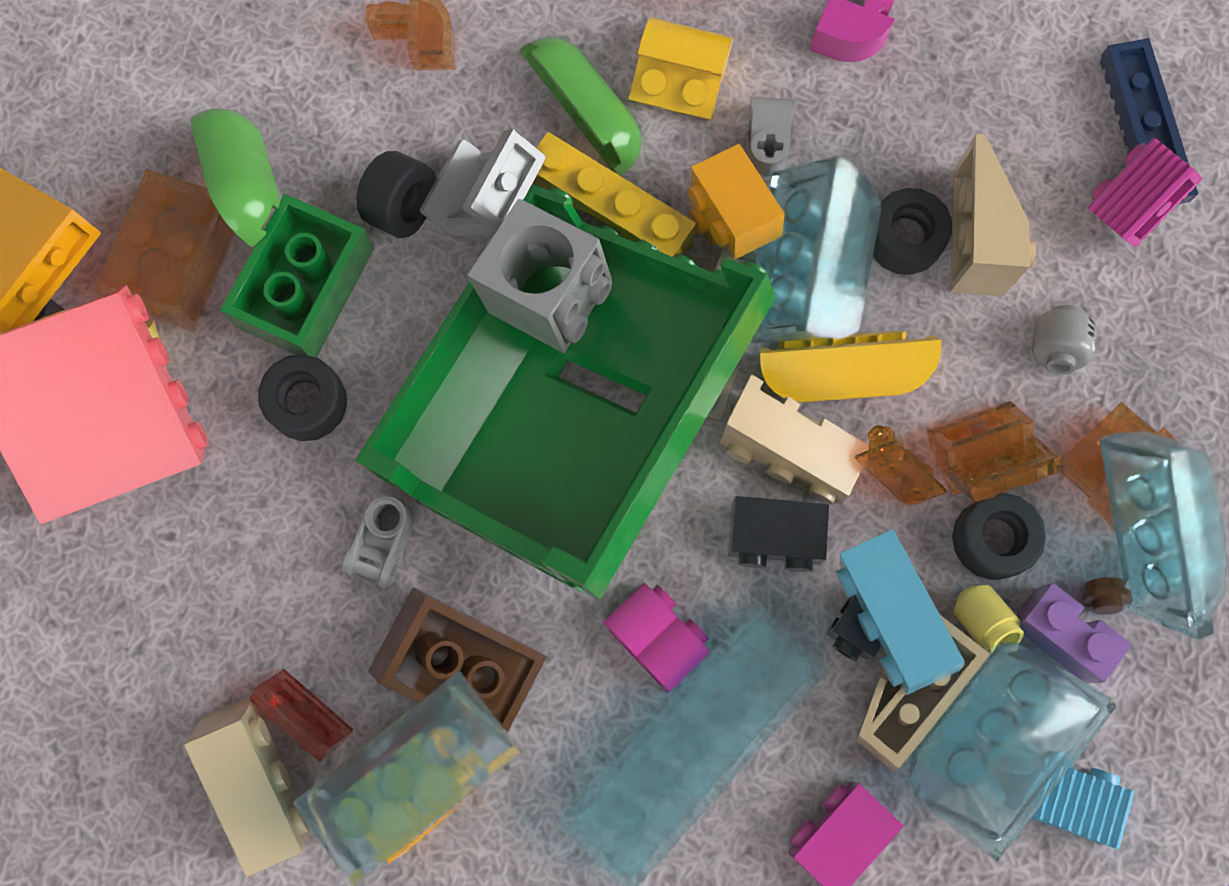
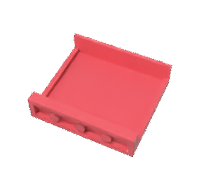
M127 284L120 286L113 293L0 333V452L40 524L200 465L205 455L204 448L209 446L203 426L199 421L192 422L186 406L189 405V399L184 386L179 380L173 381L167 370L166 364L169 363V357L162 341L158 337L152 338L145 324V321L149 320V316L142 299L138 294L131 295Z

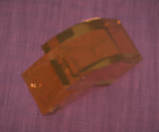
M409 0V4H400L395 1H385L381 4H366V22L373 40H408L407 51L413 70H455V36L448 10L440 0Z

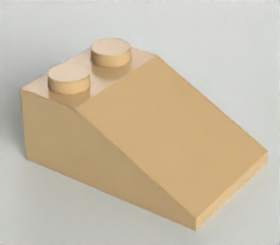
M976 134L953 170L950 292L1004 296L1019 281V278L1026 270L1033 266L1036 256V243L1034 240H1030V222L986 135Z

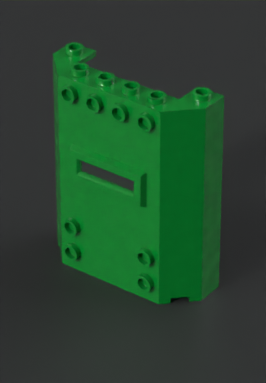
M532 184L523 201L600 240L612 278V287L606 300L601 305L596 304L587 317L588 324L580 340L576 343L571 342L565 353H562L488 313L472 283L469 281L355 461L392 487L395 486L415 498L416 502L568 587L581 593L585 591L592 597L601 599L776 299V295L768 273L756 263L743 261L741 264L724 258L720 264L722 270L713 269L710 272L698 267L691 259L684 255L674 254L672 257L659 252L654 245L645 240L637 239L636 242L623 238L616 230L609 226L600 225L598 228L582 222L572 205V198L567 193L556 187H551L547 190ZM559 266L544 268L534 273L526 281L521 292L538 294L550 291L567 278L571 269ZM569 361L645 395V398L637 411L634 412L559 376Z

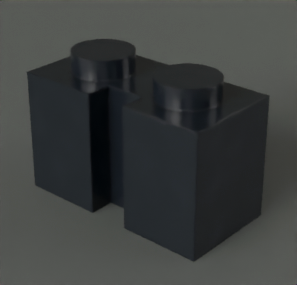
M735 496L731 509L728 557L739 558L738 565L743 567L765 568L768 559L785 562V570L812 572L813 564L820 565L826 561L829 504Z

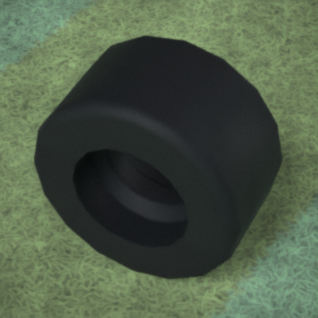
M386 151L375 157L366 167L359 181L356 194L357 210L361 219L396 238H408L415 234L427 218L420 212V208L437 179L434 170L427 164L399 151Z
M917 188L897 190L890 193L879 203L867 227L866 243L871 256L882 268L895 274L913 275L927 270L939 259L946 249L952 236V218L947 206L936 195ZM901 218L916 221L924 229V241L920 244H908L900 240L893 231V224Z
M306 354L290 355L275 362L263 375L258 388V404L265 419L286 437L301 442L312 441L332 433L341 423L347 408V394L338 375L321 359ZM308 382L317 386L320 397L312 410L304 414H296L289 410L287 395L295 385Z
M1008 493L988 494L964 508L955 521L952 534L955 553L963 566L976 576L990 580L1011 578L1033 567L1044 552L1047 537L1044 521L1035 507L1022 497ZM998 519L1005 521L1013 529L1015 543L1010 552L996 554L986 546L983 541L982 528L989 520Z

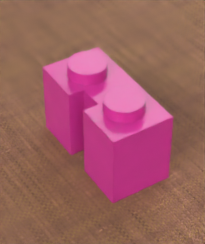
M853 781L847 787L842 782L837 784L822 801V804L827 808L822 817L815 824L809 818L806 819L789 839L794 846L788 854L821 886H852L904 827L860 783Z

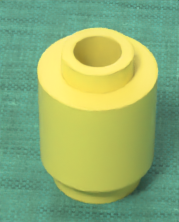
M972 585L958 595L953 610L954 616L983 649L989 650L994 656H1000L1008 653L1021 642L1024 632L1020 628V619L990 585Z

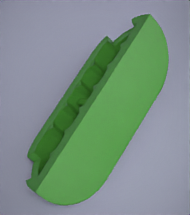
M556 37L539 38L520 49L522 56L611 171L619 176L627 172L634 165L641 151L642 138L639 126L583 52L573 43Z
M223 108L201 111L192 116L191 128L208 193L228 226L245 243L253 247L266 235L267 232L262 227L269 217L271 209H278L280 203L279 192L262 135L255 124L238 112Z

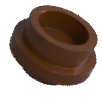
M1102 577L1086 582V592L1081 596L1084 606L1093 607L1094 613L1101 615L1119 613L1123 611V605L1132 601L1131 591L1125 588L1124 580L1117 577Z

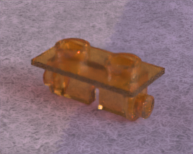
M877 425L869 431V450L855 455V460L904 505L920 504L947 493V489L934 478L933 469L928 464L922 463L909 449L905 450L903 443L895 437V432L890 427Z

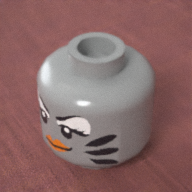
M1059 305L1039 317L1035 327L1032 348L1035 360L1042 366L1047 367L1050 372L1060 375L1070 374L1074 370L1083 368L1091 362L1094 355L1097 333L1095 321L1082 308L1073 305Z

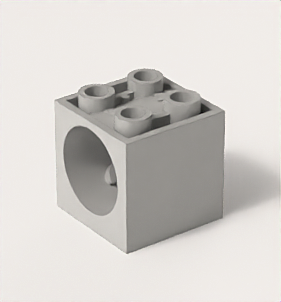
M519 198L467 275L488 313L562 353H565L571 342L576 343L580 340L588 324L587 317L596 304L601 305L606 300L612 287V278L598 238ZM559 266L571 269L567 278L550 291L538 294L521 292L526 281L534 273L544 268Z

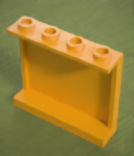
M0 168V333L33 322L101 234L100 231L73 209Z

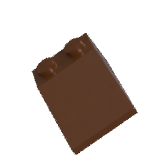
M413 587L368 672L380 685L503 742L547 656Z

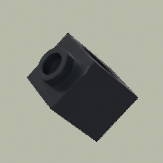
M853 595L847 599L840 613L843 615L841 618L836 617L826 634L835 639L832 647L836 651L857 662L860 656L865 660L874 658L881 648V644L878 639L870 642L857 616L864 611L856 596Z

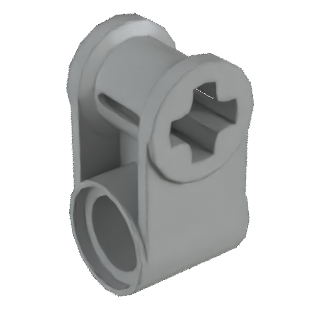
M751 97L748 158L765 183L774 182L784 174L793 129L794 99ZM765 153L772 154V157H765Z
M389 496L378 497L370 502L356 537L346 553L342 566V573L349 577L354 574L378 582L379 587L384 590H388L391 587L402 561L403 550L413 528L414 519L409 507L394 497ZM390 508H397L400 513L398 525L390 531H383L380 525L382 514ZM371 559L373 561L379 562L380 566L376 567L374 565L368 564L365 562V560Z

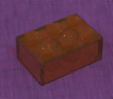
M146 169L93 290L104 296L115 292L120 286L127 284L131 295L138 294L149 317L194 331L235 232L219 214L207 188Z

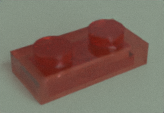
M285 669L259 684L249 698L268 719L275 722L303 750L310 753L319 762L340 747L354 730Z

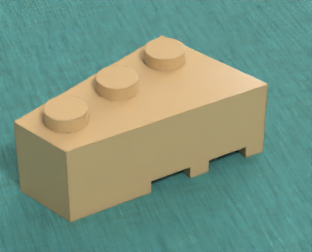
M751 374L720 440V444L727 447L725 453L745 464H750L751 460H755L767 466L766 473L782 483L791 484L795 480L810 487L808 494L820 502L832 505L836 500L843 503L849 497L872 447L825 418L818 422L797 412L800 403L792 398L785 397L783 403L764 393L760 390L764 381Z
M941 615L940 617L965 661L961 670L906 695L901 684L893 687L882 668L856 740L894 773L902 766L990 656L989 652Z
M254 694L203 716L184 743V747L245 876H251L302 853L307 839V832L311 830L310 821L302 804L296 805L290 789L289 774L285 765L279 759L257 695Z

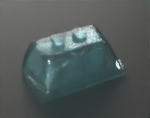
M840 156L773 172L770 191L785 213L782 237L758 248L755 263L768 273L776 299L753 336L751 343L803 338L813 340L842 339L857 333L861 324L881 213V203L869 181L850 162Z
M1145 431L1114 433L1101 438L1100 444L1125 588L1129 589L1132 595V601L1128 603L1130 613L1197 640L1214 634L1212 615L1225 595L1228 559L1220 494L1211 459L1208 454L1188 445Z
M1016 642L1000 643L910 756L909 779L914 796L928 811L998 862L1117 706L1112 697L1047 661L1023 645Z
M458 671L296 799L293 805L351 886H358L522 752L462 672Z

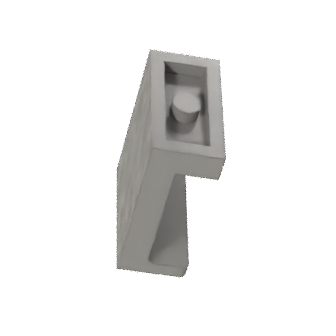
M514 129L503 131L492 152L483 153L467 140H459L422 204L420 212L447 233L454 236L495 234L518 198L524 200L546 156Z

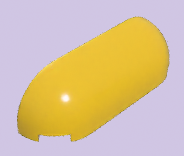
M882 331L784 339L778 341L777 350L763 347L760 349V367L766 383L776 394L783 398L790 397L797 402L901 395L919 388L932 376L940 361L942 340L934 335H929L924 339L907 340L906 331Z

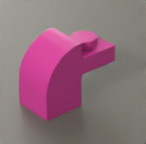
M829 0L815 30L810 50L843 62H857L872 57L881 50L888 39L895 21L894 18L888 15L895 0H866L864 6L847 0Z

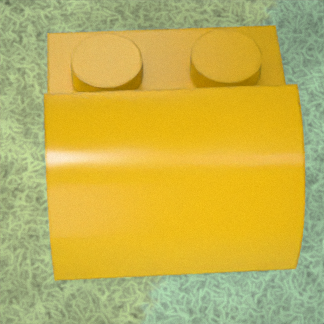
M650 17L640 42L639 58L629 101L711 121L726 70L733 37Z

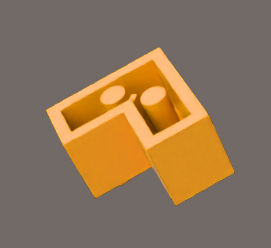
M740 144L691 166V186L687 190L692 202V210L688 211L689 219L696 223L695 231L697 234L705 233L712 247L715 245L721 248L726 246L735 260L782 237L785 213Z

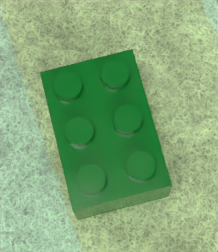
M284 193L280 200L279 208L275 209L264 229L267 232L266 235L255 245L220 311L235 327L296 355L306 354L317 358L375 248L364 228Z

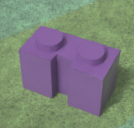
M1050 583L1036 588L1016 614L1020 619V628L1023 630L1024 636L1085 684L1104 683L1133 644L1102 620L1085 623L1078 617L1085 607L1056 584Z

